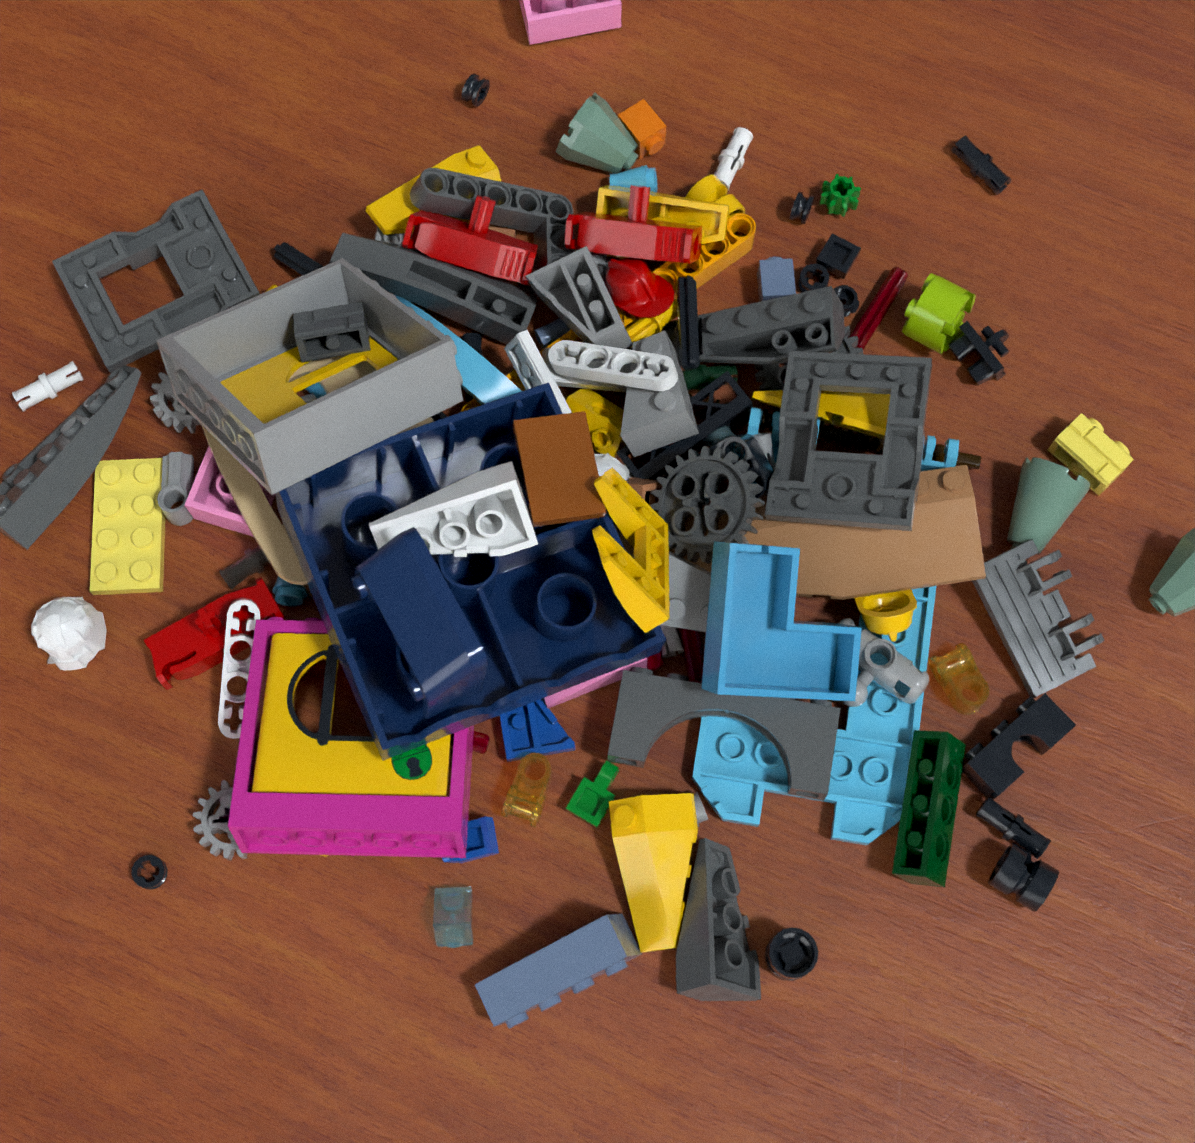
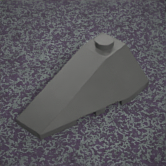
M706 838L699 840L676 952L677 994L700 1001H757L761 999L759 960L756 950L750 951L745 929L750 928L747 915H741L736 896L740 893V886L730 847Z

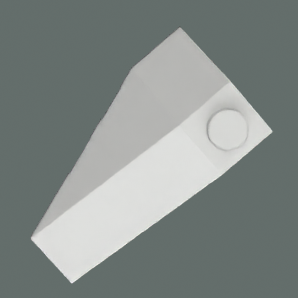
M512 461L476 472L369 523L378 549L397 534L412 527L417 529L431 554H454V557H467V553H489V556H504L538 545Z

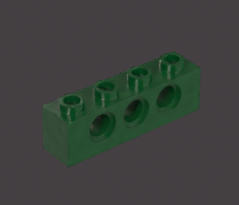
M914 730L892 869L893 875L910 884L945 887L966 747V744L949 732Z

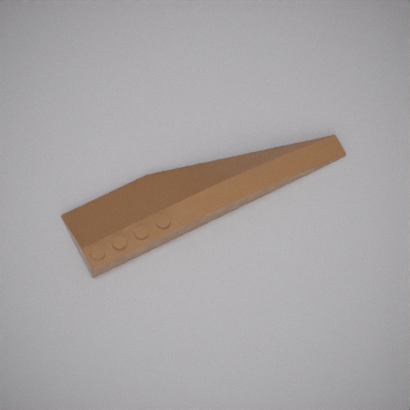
M967 465L921 472L912 531L767 520L765 509L768 495L759 498L765 502V505L755 508V512L763 516V520H753L751 523L758 531L757 534L747 532L744 535L749 544L800 548L796 593L797 596L801 597L824 595L830 596V599L844 600L979 580L986 577L975 496ZM724 514L719 519V530L727 526L729 522L728 514ZM690 516L686 520L684 526L686 532L694 526V516ZM615 526L626 552L634 559L633 546L626 540L619 528ZM707 528V531H706V533L704 534V536H707V535H708V533H709L708 528ZM674 548V549H672V550L669 549V551L675 553V549H676V548ZM700 557L696 563L689 561L711 572L712 560L710 564L702 562Z

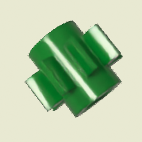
M835 174V178L831 183L828 181L823 182V193L820 196L819 203L826 204L827 214L833 213L845 217L849 208L852 210L857 209L859 203L857 198H859L861 187L854 186L853 177L848 178Z

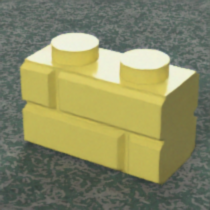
M1080 414L1063 430L1048 448V451L1077 477L1081 475L1089 481L1090 488L1098 496L1134 460L1130 456L1128 448L1122 442L1110 439L1096 419L1087 418L1083 414Z

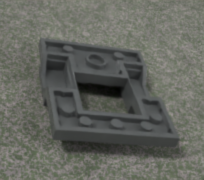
M203 189L172 203L162 218L137 232L114 231L52 261L110 373L118 367L127 365L158 350L159 347L156 340L260 295ZM163 256L184 296L124 325L100 278L129 264L135 270Z
M789 351L779 416V449L776 469L769 483L765 509L766 519L912 531L925 441L924 429L932 358ZM821 391L890 394L883 455L815 451Z

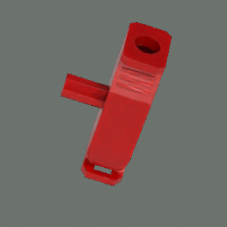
M631 185L628 217L590 212L569 214L566 220L564 244L568 249H581L587 246L589 251L594 253L691 264L699 260L703 230L702 226L648 219L650 187ZM579 224L578 241L572 239L573 225Z
M479 195L476 196L469 223L420 209L418 212L410 214L402 242L403 248L419 250L431 258L524 285L528 284L526 275L532 271L538 245L490 230L489 225L496 201L490 199V197Z
M262 577L255 580L257 585L227 593L144 639L146 646L152 654L156 677L166 690L173 688L171 683L172 676L176 680L189 679L223 662L227 612L233 601L239 598H247L254 601L260 610V620H268L271 617L284 618L283 620H286ZM241 605L240 611L233 612V617L239 618V631L232 628L231 635L240 633L249 636L254 635V630L246 631L247 619L254 618L255 615L248 611L247 605ZM236 641L230 647V654L234 656L250 647V645L246 641Z

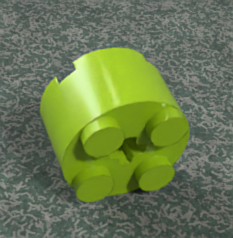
M930 273L922 286L923 293L919 300L913 298L905 311L904 316L908 319L903 326L902 333L939 354H943V351L946 352L949 349L948 344L959 335V326L963 324L965 312L970 314L976 295L941 276Z

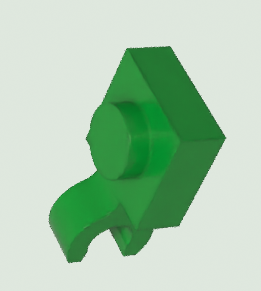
M606 760L594 782L584 777L568 803L566 810L598 828L609 810V801H614L616 795L608 791V788L616 778L619 767Z

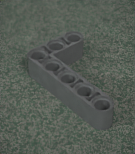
M439 168L425 169L410 189V200L418 209L470 220L477 195L487 196L495 200L496 204L490 224L533 233L534 244L538 245L534 261V271L574 252V249H568L564 244L566 220L569 214H573V207L571 202L563 195ZM573 225V236H572V239H574V225Z

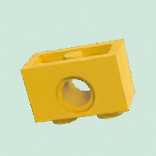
M582 388L568 396L566 402L572 413L586 412L593 449L601 454L609 453L610 456L616 458L618 456L616 452L626 446L620 436L624 410L591 389Z

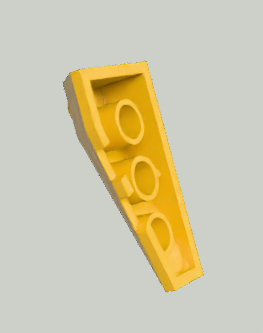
M480 145L453 154L432 167L501 182L498 167ZM420 175L366 207L365 211L384 235L405 233L410 214L419 211L411 202L409 194L410 189ZM447 216V217L454 218V219H457V220H460V221H464V222H467V223H469V221H470V220H467V219H462V218Z
M612 185L600 187L596 213L628 217L630 188ZM650 191L648 219L702 226L701 244L725 240L729 205ZM607 254V257L620 258V259L629 258V257H624V256H616V255H608V254Z
M783 390L754 391L752 400L781 409ZM821 391L817 418H820V421L884 440L890 394Z
M694 794L641 795L609 801L612 838L640 952L645 953L677 948L685 902L683 901L686 878H690L692 865H689L692 844L696 843L698 834Z

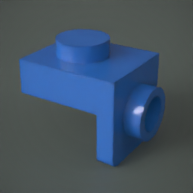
M485 816L468 821L466 858H442L443 862L462 864L498 854L499 849L493 817Z

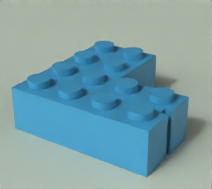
M714 541L701 689L718 695L855 701L862 628L839 623L794 621L800 548Z

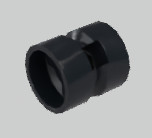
M1011 843L994 867L988 884L1006 895L1011 892L1015 893L1017 902L1035 912L1050 894L1058 878L1059 870L1041 859L1033 862L1031 860V853Z
M791 927L780 931L769 941L765 948L764 959L768 970L773 976L783 981H794L801 979L814 969L818 961L819 951L816 941L809 933L802 929Z

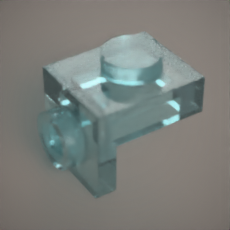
M472 887L435 888L433 927L436 946L457 948L473 945Z

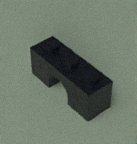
M1046 693L1037 701L1030 696L1015 710L1020 715L1011 724L1006 719L1003 720L989 733L994 739L986 747L979 742L964 756L968 763L963 766L962 772L986 798L990 796L994 800L1024 773L1012 757V745L1014 742H1026L1032 745L1042 756L1076 726Z

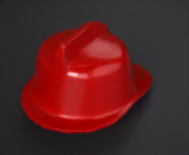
M632 257L621 260L611 258L608 261L609 269L607 270L605 285L616 307L638 318L659 316L670 308L674 302L675 295L672 285L664 278L651 272L645 262L639 258Z

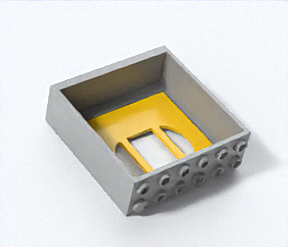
M343 258L156 340L176 400L271 495L463 401L461 391L463 379L456 366L455 355L457 354V348L449 335H444L430 321L424 320L411 307H407L400 302L393 293H388L377 281L371 280L358 267H354ZM362 302L369 329L371 350L349 354L288 383L290 377L300 367L311 362L301 361L294 335L293 313L310 312L316 309ZM362 361H367L377 370L309 403H306L296 394V392Z

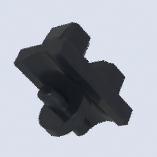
M968 321L959 326L961 333L948 346L959 361L973 351L980 357V360L967 368L968 373L977 385L993 377L999 380L1005 376L1006 373L1003 371V365L992 351L996 350L1001 358L1009 353V350L1003 344L1009 337L1007 331L1003 329L995 333L990 326H986L981 331L987 339L984 342Z

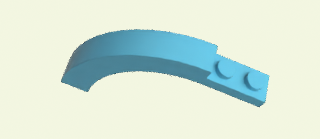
M394 294L400 302L407 307H411L416 314L424 320L430 321L436 329L452 338L457 348V354L455 355L456 366L463 379L461 388L477 402L484 405L522 392L495 366L443 324L411 302Z

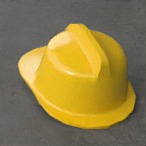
M912 590L854 598L866 628L875 634L888 635L891 642L896 641L897 633L910 627L913 611L917 607V601Z

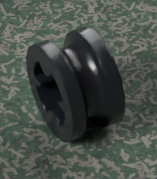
M471 74L463 86L462 99L466 102L472 100L474 106H480L488 94L490 81L485 78L480 80L479 75Z
M799 191L789 219L794 220L798 218L801 220V224L805 225L815 196L804 197L803 192Z
M819 264L805 266L800 273L798 281L801 293L827 287L830 279L829 273L825 267ZM814 276L820 278L819 282L814 283V285L808 283L809 279H812Z
M145 855L134 863L131 875L133 881L138 886L147 890H154L165 882L168 869L162 859L154 855ZM150 862L153 867L159 868L158 876L153 875L156 879L152 882H149L145 877H141V870H146L144 866Z

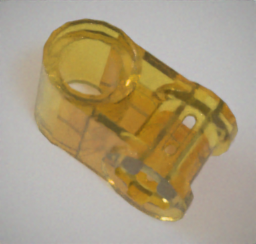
M961 642L955 645V650L940 657L934 655L929 658L931 671L944 689L953 708L962 715L977 713L988 699L990 689L968 647ZM971 689L977 694L978 701L972 702L965 699L962 690Z
M531 753L522 758L514 781L506 795L501 816L508 817L512 815L530 821V826L537 827L553 776L551 764L544 755ZM533 763H541L546 768L544 776L539 780H531L526 776L528 766ZM517 803L522 804V805H525V806H528V807H531V808L529 809V808H526V807L517 805Z

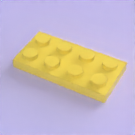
M163 458L100 461L97 465L94 483L90 592L93 595L163 592L165 515L157 501L162 485Z

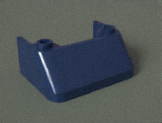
M415 527L397 534L355 567V577L351 579L361 599L367 597L371 603L375 602L410 666L411 678L406 680V683L416 702L420 700L424 702L423 714L427 720L482 692L488 662L479 640L421 535Z

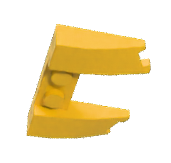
M612 467L594 481V485L610 517L626 540L633 546L634 559L600 525L593 529L592 533L598 547L602 565L615 595L628 615L646 633L670 619L668 524Z

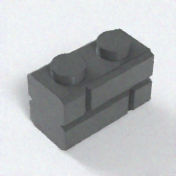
M362 302L316 309L310 312L293 313L294 335L302 362L371 350L369 329Z

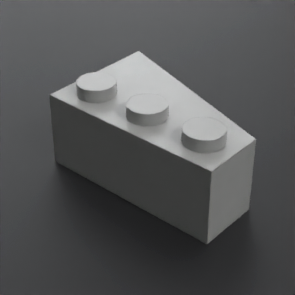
M587 246L526 275L536 295L585 343L622 349L633 346Z
M666 331L633 342L632 350L670 357L674 361L678 373L676 384L665 391H653L627 386L620 436L632 455L636 457L699 434L682 368L679 365V357ZM630 363L629 373L635 370L637 367L636 363Z
M669 551L670 619L660 625L706 632L711 572L675 555L671 551Z

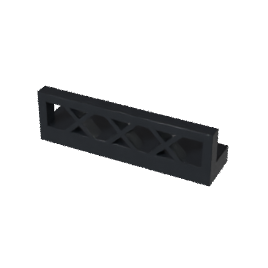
M728 371L690 398L692 408H707L706 420L697 425L699 434L677 441L672 445L652 450L650 461L640 469H637L629 459L628 455L631 452L627 445L616 452L634 478L654 480L667 473L666 465L673 468L678 466L676 462L677 455L689 460V449L700 452L703 446L707 447L750 415L751 407H753L752 401ZM726 383L737 396L728 404L713 403L715 391ZM709 396V401H708V402H702L704 399H706V398ZM712 409L718 410L711 416ZM657 450L663 451V452H661L659 455L656 456V451H657Z

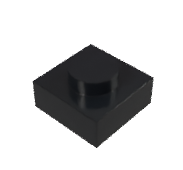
M832 233L817 257L816 264L822 265L828 272L845 279L859 256L861 247Z

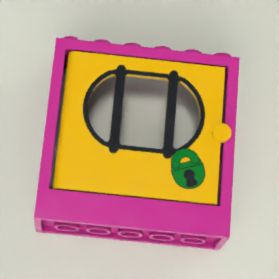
M281 617L256 620L228 828L241 853L466 858L474 725L454 733L450 797H447L451 734L382 761L372 736L331 735L339 659L323 621L318 618H306L303 621L283 620L284 618ZM326 660L319 730L317 733H313L296 716L294 693L302 675L318 661Z

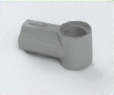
M169 452L168 455L163 456L162 485L157 497L158 505L168 521L177 526L186 525L193 520L192 515L184 505L194 483V457L182 452ZM184 501L180 507L170 509L174 503Z

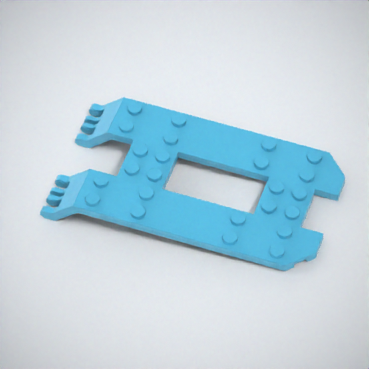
M751 407L747 434H759V424L761 425L763 415L762 409ZM778 411L773 413L771 423V440L775 463L777 462L779 449L780 412ZM817 418V426L819 432L820 418ZM927 435L921 472L955 467L958 458L959 440L948 438L944 445V462L933 461L932 457L936 446L935 436ZM936 586L912 589L917 601V607L913 611L912 623L908 629L897 633L895 642H891L888 635L872 633L879 639L890 641L895 646L896 651L912 661L913 665L922 672L927 671ZM860 613L858 627H861L862 630H868ZM880 653L870 656L874 664L885 665L888 663L887 658ZM898 680L894 687L903 696H906L911 689L900 680ZM872 681L867 687L868 697L866 701L858 707L848 706L845 730L837 729L829 790L824 801L787 794L788 777L786 768L774 745L753 727L724 717H701L692 780L722 821L758 827L760 823L764 792L834 803L830 839L867 846L900 822L914 730H920L924 691L916 702L908 704L875 681Z

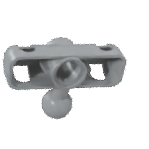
M848 618L839 622V624L856 626L853 620ZM864 629L861 631L858 670L861 672L857 676L855 701L842 702L850 707L862 705L868 697L867 687L872 681H875L903 702L912 704L917 701L929 683V675L926 671L918 670L912 661L896 651L895 646L890 641L879 639ZM880 653L887 658L888 663L885 665L874 664L870 656ZM898 680L911 688L906 696L901 695L895 690L894 687Z

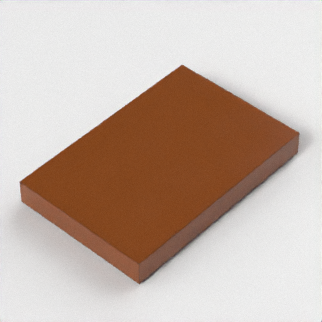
M586 412L513 420V431L533 527L605 517V505L594 485V481L599 477Z

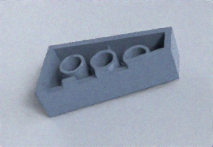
M607 914L474 985L493 1026L506 1023L508 1029L528 1020L527 1012L537 1007L543 1012L562 1002L560 996L573 990V993L577 994L595 984L594 978L604 973L609 977L628 967L626 962L642 955L624 915Z

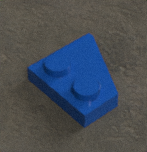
M541 699L500 715L507 762L576 750L572 738L567 735L558 723L557 718Z

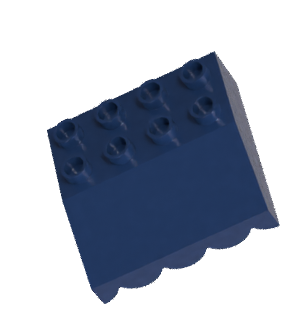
M549 382L393 435L275 493L278 511L330 641L382 761L657 654L666 641L660 625L645 633L628 615L613 591L592 530L600 525L625 550L607 509L605 517L533 527L538 545L504 556H489V553H467V557H454V554H431L486 655L488 666L482 692L427 720L423 714L424 702L422 700L418 702L414 700L406 683V680L411 678L410 666L375 602L371 603L367 597L361 599L354 588L351 578L355 577V567L378 550L369 523L476 472L512 461L528 508L513 431V420L563 414Z

